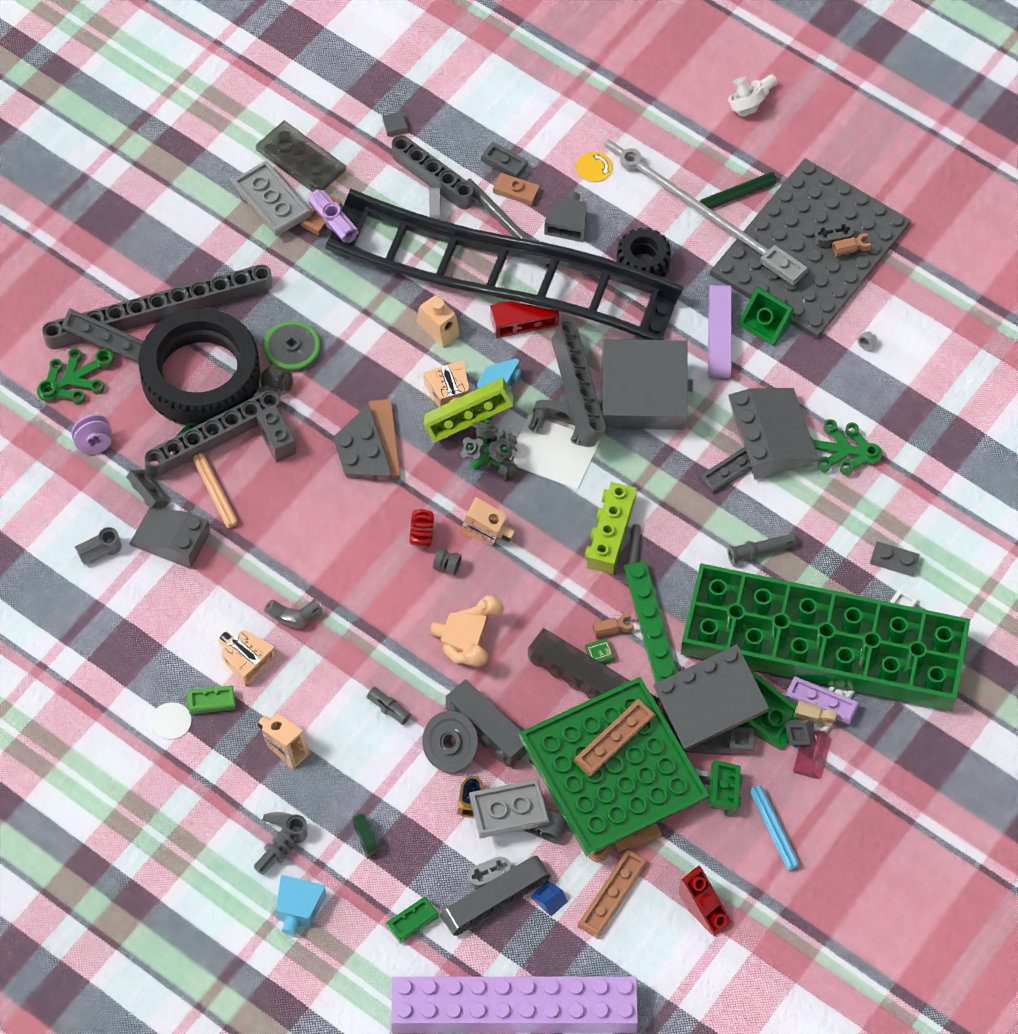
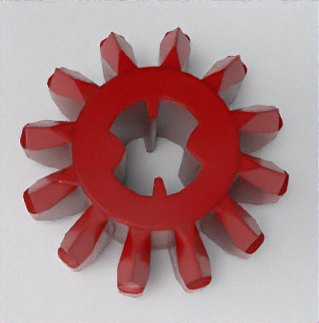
M420 509L412 512L409 537L411 545L429 547L432 544L434 513L432 511Z

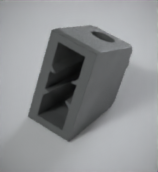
M569 192L567 198H556L545 220L544 235L584 242L586 203L579 201L581 196L578 192Z

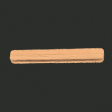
M203 453L195 455L193 462L226 527L232 528L238 524L237 518Z

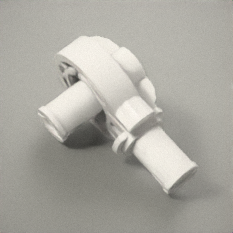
M772 74L767 75L761 81H752L750 86L747 84L746 77L734 80L733 84L737 92L728 98L731 110L736 111L740 116H747L756 112L760 103L769 94L768 90L777 85L776 77Z

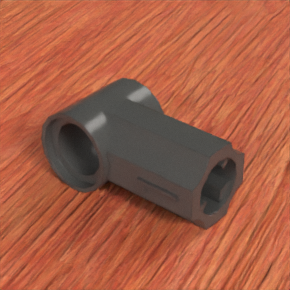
M106 527L99 532V535L75 546V549L85 565L106 554L113 555L118 553L122 544L117 530L112 527ZM108 539H114L111 543H105Z

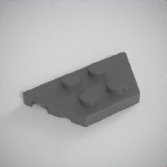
M368 405L333 437L346 477L373 479L374 476L391 480L393 476L372 410Z

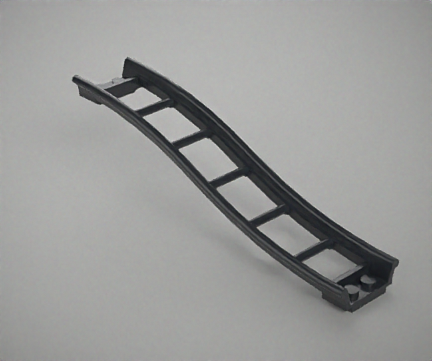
M352 188L349 190L342 212L354 224L359 233L352 242L343 243L332 230L325 245V249L348 259L351 256L402 275L457 290L528 303L569 313L630 333L639 340H665L663 337L669 320L684 286L660 276L605 257L568 247L472 229L441 221L389 204ZM367 216L399 227L386 258L354 247ZM407 230L449 242L436 273L394 261ZM457 245L499 254L486 285L444 276ZM507 256L549 263L537 295L495 287ZM558 266L600 276V281L589 308L546 297ZM609 280L651 294L639 326L597 311Z

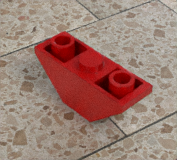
M698 865L681 879L679 895L687 909L715 937L732 921L702 867Z

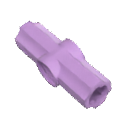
M317 189L312 192L308 199L309 204L322 217L327 228L333 230L343 243H350L355 240L359 233L358 229L342 212L340 205L333 202L324 190Z

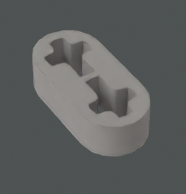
M429 188V215L431 218L440 220V188Z
M500 856L472 867L468 873L469 885L474 889H479L504 874L497 870V865L505 867L504 873L511 869L510 861ZM478 873L480 876H483V881L479 882L478 879H474L475 874Z

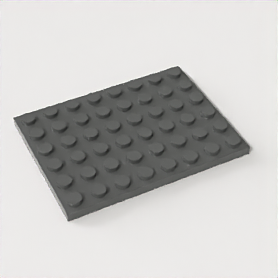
M804 158L743 232L767 249L776 245L805 265L807 273L793 286L761 264L760 258L762 255L737 238L710 270V275L726 285H731L732 289L749 299L758 286L794 307L792 325L818 339L908 228L911 220ZM846 221L854 227V238L863 233L868 234L867 241L862 242H871V249L869 251L857 250L854 253L835 257L832 246L821 247L814 242V231L820 225Z

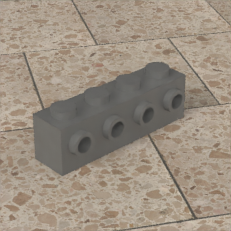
M465 679L445 696L446 710L460 712L466 715L470 721L474 722L473 725L478 730L479 742L485 748L489 747L501 763L505 762L511 767L527 753L518 737L521 730L469 681Z

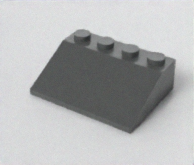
M749 388L728 395L731 410L754 480L819 461L794 388Z
M737 644L653 684L685 751L770 711Z

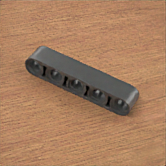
M403 135L394 137L392 140V157L398 164L431 188H440V194L458 208L467 209L472 206L473 186L471 183L408 137Z
M537 855L532 856L442 911L440 917L453 936L460 935L546 883L550 879L551 874Z

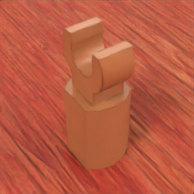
M863 233L857 238L852 237L832 242V250L835 257L854 253L857 250L869 251L872 245L871 242H862L867 241L868 234Z
M626 613L621 615L619 619L611 618L593 622L592 627L595 638L618 634L619 631L624 633L632 632L634 625L624 624L625 621H630L631 615Z

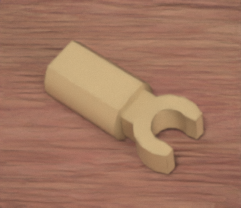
M799 700L795 708L794 717L803 720L810 719L813 723L818 721L826 726H832L837 712L823 710L821 706Z

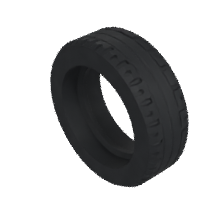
M190 309L168 316L151 329L140 348L139 372L142 388L148 402L153 405V408L158 413L180 424L186 425L189 422L196 424L204 423L253 398L259 386L260 363L258 348L253 335L239 320L221 311ZM192 343H214L228 349L236 357L237 370L226 383L210 391L187 392L170 385L164 379L162 373V366L166 359L177 349Z

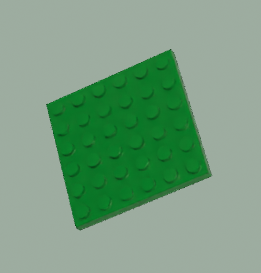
M641 676L531 726L518 734L586 857L708 799L710 796ZM637 699L642 701L655 714L654 718L596 773L589 777L574 762L575 757Z

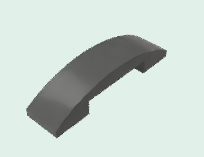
M667 722L671 730L673 731L675 737L677 738L678 742L680 743L682 749L684 750L672 724ZM735 727L687 751L684 750V752L720 755L752 752L754 728Z

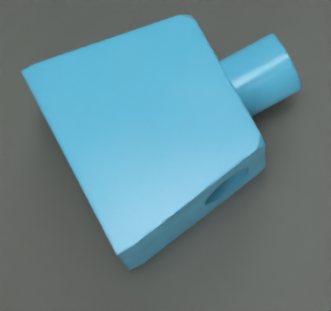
M281 875L276 914L278 920L285 921L282 928L283 933L294 936L296 935L298 925L304 927L311 926L326 897L325 885Z

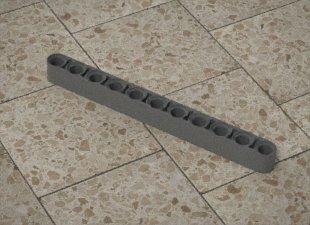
M256 265L83 312L82 314L120 331H125L164 320L168 316L181 311L205 309L267 292L272 287L271 269L267 265ZM65 318L50 321L42 328L45 345L49 349H59L87 340L60 329Z

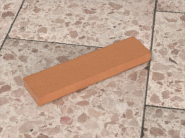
M391 399L369 401L393 479H400ZM378 477V481L388 480L385 477Z
M637 699L576 756L574 762L591 777L648 724L655 714L642 701Z
M627 849L579 921L578 928L598 939L647 865L648 860Z

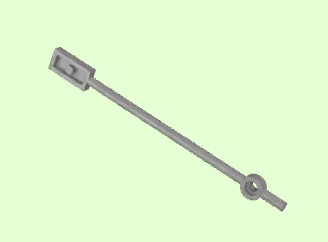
M610 139L606 141L605 147L620 156V163L623 168L627 170H640L762 255L760 258L761 264L794 286L807 273L805 265L776 245L767 249L641 161V153L633 148L624 150Z

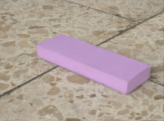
M794 676L785 695L786 698L795 703H798L800 700L821 706L823 710L837 712L836 720L846 724H850L859 704L857 701Z

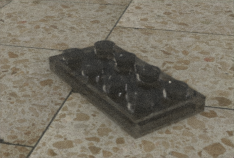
M285 120L255 145L256 151L311 192L317 189L325 190L346 171L345 164Z

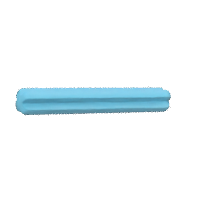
M759 785L752 788L750 794L787 870L791 871L798 868L799 861L763 787Z

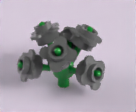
M480 420V423H473L476 440L466 437L463 440L464 446L460 456L463 459L468 457L474 459L471 467L475 470H478L482 464L487 465L488 462L500 467L498 474L504 476L503 480L506 481L508 476L512 477L516 473L517 465L514 464L515 457H512L511 450L518 451L515 447L518 444L516 441L517 437L513 436L511 432L507 434L503 430V435L499 437V441L494 442L497 440L495 433L499 429L493 426L492 421Z

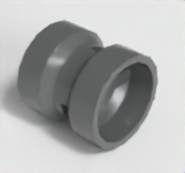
M440 547L434 558L433 569L439 571L443 569L448 574L455 576L461 563L462 554L456 552L452 554L447 549Z

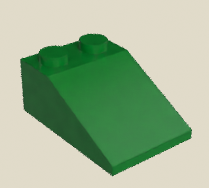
M751 671L770 711L738 727L754 728V736L782 750L789 740L785 723L788 720H801L794 717L796 705L756 672Z

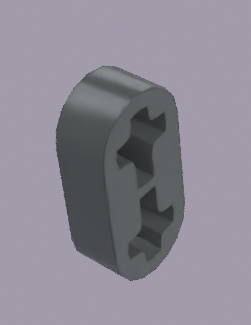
M846 221L820 225L814 231V242L821 247L832 246L834 241L852 238L854 227Z

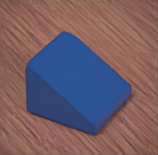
M549 881L531 895V898L550 916L567 903L563 890Z

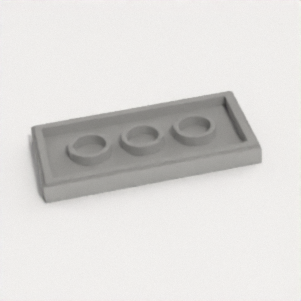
M267 160L231 181L236 191L276 237L312 216L309 208Z

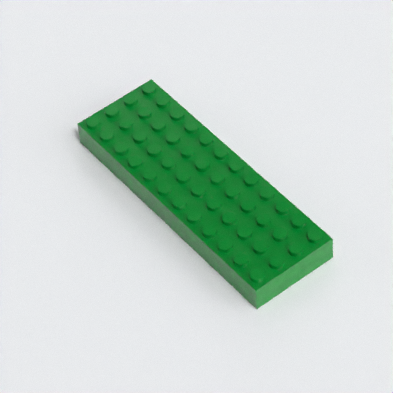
M700 563L680 654L707 659L737 644L749 669L790 678L796 676L809 682L953 712L971 619Z

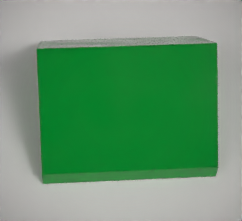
M757 286L737 324L774 346L791 326L794 307Z

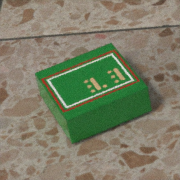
M607 638L585 644V650L592 667L614 661L615 657Z

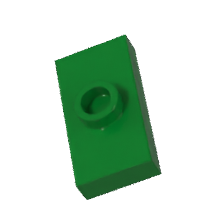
M424 896L387 921L386 926L401 944L439 918V914Z

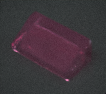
M815 731L813 734L814 742L811 745H800L793 772L821 779L831 738L825 731Z

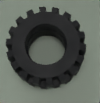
M639 227L637 231L632 229L629 231V234L625 233L618 243L616 261L665 278L667 271H669L671 257L670 243L666 241L665 235L660 236L659 231H651L652 228L648 227L647 230ZM643 253L653 258L641 260L636 258L635 255Z

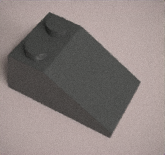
M149 507L129 544L191 569L210 535L209 521L185 511Z

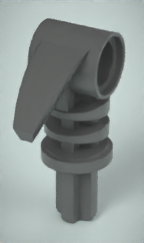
M271 812L263 815V821L282 827V830L277 834L279 838L274 837L272 839L273 844L267 843L264 846L266 852L254 864V869L259 874L264 875L276 861L282 863L285 860L283 854H289V848H294L295 843H301L307 838V823L303 816L284 812ZM295 826H299L302 828L298 832H294L291 830Z

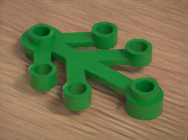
M71 349L68 352L69 360L64 376L57 381V374L62 372L63 364L60 359L51 360L47 380L42 381L37 387L38 397L43 401H51L56 397L70 399L74 404L81 405L85 402L83 391H69L62 388L74 386L91 389L92 393L96 395L101 394L104 391V385L101 380L82 379V377L99 368H109L114 362L112 352L108 349L99 350L95 356L96 360L75 371L77 363L82 360V354L79 349ZM77 354L78 357L73 358L72 355ZM96 385L101 386V387L98 388V389H95V388H94V386H96ZM76 396H82L80 399H75Z
M827 419L824 422L823 430L825 433L830 434L837 443L813 440L811 437L815 449L836 452L830 457L824 456L819 459L818 469L822 472L829 471L831 466L849 455L857 457L852 461L844 460L841 462L840 472L843 475H850L854 469L864 463L875 464L882 457V449L877 444L868 443L858 432L859 426L854 422L846 425L845 434L853 438L858 446H852L837 429V422L833 419ZM827 425H832L834 428H828ZM853 428L855 431L851 432L848 429ZM826 462L828 465L823 466L821 463ZM843 466H849L850 469H844Z

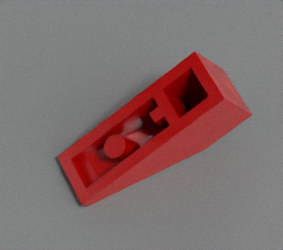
M512 301L498 302L495 305H490V319L496 338L559 326L560 314L557 310Z

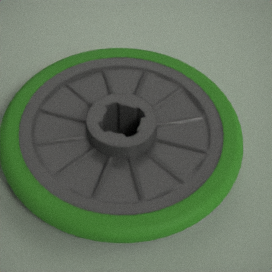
M289 321L276 325L267 333L263 349L266 358L274 366L284 370H298L310 365L316 359L320 351V340L317 333L310 326L301 322Z

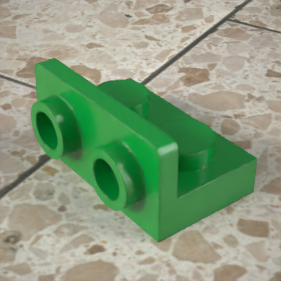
M714 760L711 763L708 806L725 810V816H731L741 805V797L739 796V788L743 781V776L740 775L741 766Z

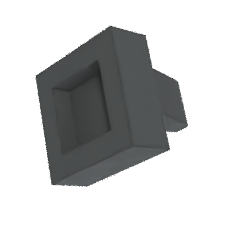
M810 719L788 720L785 723L790 745H811L814 742L813 734L815 728L813 721H810Z

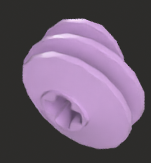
M99 414L83 417L77 421L71 432L76 448L86 454H96L105 451L112 442L110 438L112 429L109 421L105 416Z

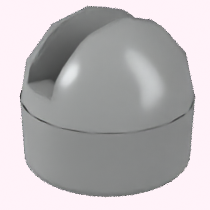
M867 331L862 333L857 341L862 349L869 351L877 343V338L875 334Z

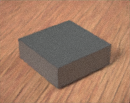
M403 112L382 116L387 137L408 132Z

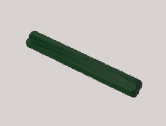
M769 172L705 197L700 202L709 209L773 185L776 183L777 177L774 172Z

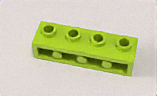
M502 377L425 413L424 426L435 443L441 439L448 438L456 432L467 429L475 422L478 423L480 420H486L499 412L506 411L513 406V394Z
M611 482L609 489H604L602 496L604 506L598 509L596 521H599L598 526L592 528L590 540H593L591 546H587L584 559H588L587 568L614 574L636 500L637 488Z

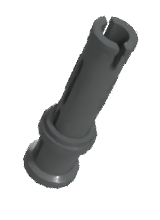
M793 533L755 543L753 541H746L743 545L735 547L730 545L727 547L728 558L732 565H737V562L748 559L753 561L759 555L796 547L797 543L793 542L796 541Z

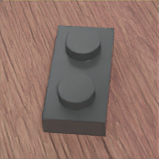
M492 142L481 155V161L516 178L528 166V160L495 142Z
M130 470L126 478L130 481L133 489L138 491L143 497L146 505L151 508H163L168 505L170 500L145 470Z
M877 541L870 564L913 577L920 554Z

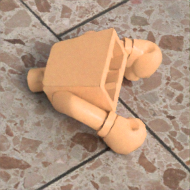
M486 596L473 608L450 613L446 624L433 622L430 635L441 637V650L444 651V654L453 663H465L466 665L476 667L484 666L489 660V656L480 646L486 629V617L489 615L500 616L504 611V604L496 596Z

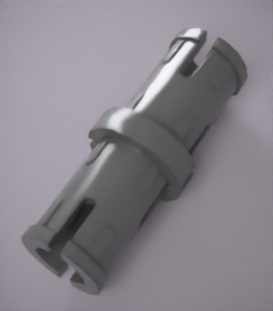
M376 686L368 692L366 698L381 708L382 713L385 715L389 714L401 725H404L409 720L411 713L398 705L396 699L393 697L389 698Z

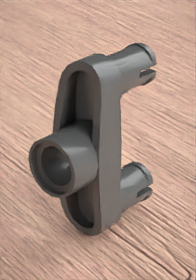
M566 393L561 394L558 401H536L533 408L534 414L528 428L534 432L536 427V433H541L546 418L575 426ZM576 427L570 439L574 444H576L578 439Z

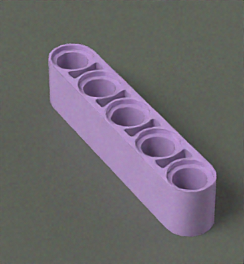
M709 285L708 377L730 378L731 285Z

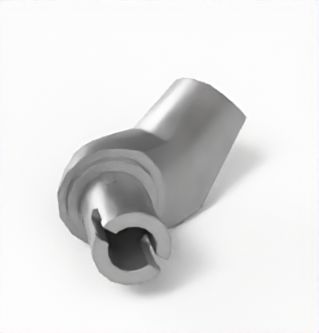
M315 599L300 610L287 608L275 600H270L266 604L264 612L288 627L302 629L306 627V621L322 612V608H318L320 605Z

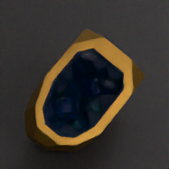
M469 776L461 784L457 814L463 817L474 818L469 792L484 790V785L478 776Z

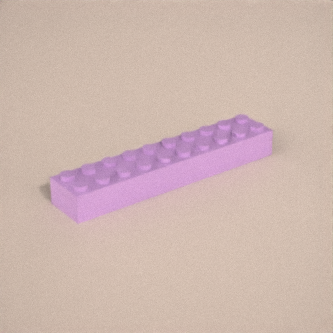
M392 977V1033H636L637 1031L636 977Z

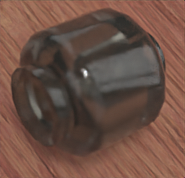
M270 365L262 371L260 376L262 388L265 391H275L279 396L285 395L293 387L292 373L281 366Z

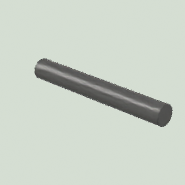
M638 524L632 525L628 564L638 562L641 526Z

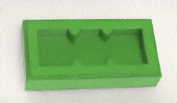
M233 685L187 690L189 714L236 710Z

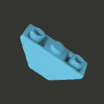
M515 358L486 367L477 383V389L503 377L510 391H512L511 385L514 381L517 382L522 370L519 369L520 360ZM495 415L489 417L487 420L492 421Z

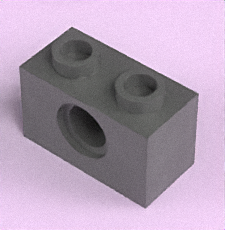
M275 406L257 414V428L274 460L278 462L295 455V440L277 407Z

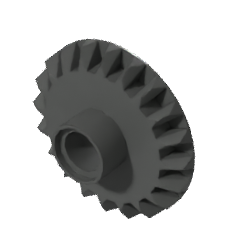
M444 711L431 718L424 729L422 738L423 750L429 762L437 769L445 772L460 771L469 766L479 750L478 742L480 739L477 737L478 730L475 729L474 722L470 721L466 715L456 711ZM452 736H454L456 740L455 746H452L451 744Z

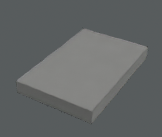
M538 779L469 792V799L480 839L549 825V818Z

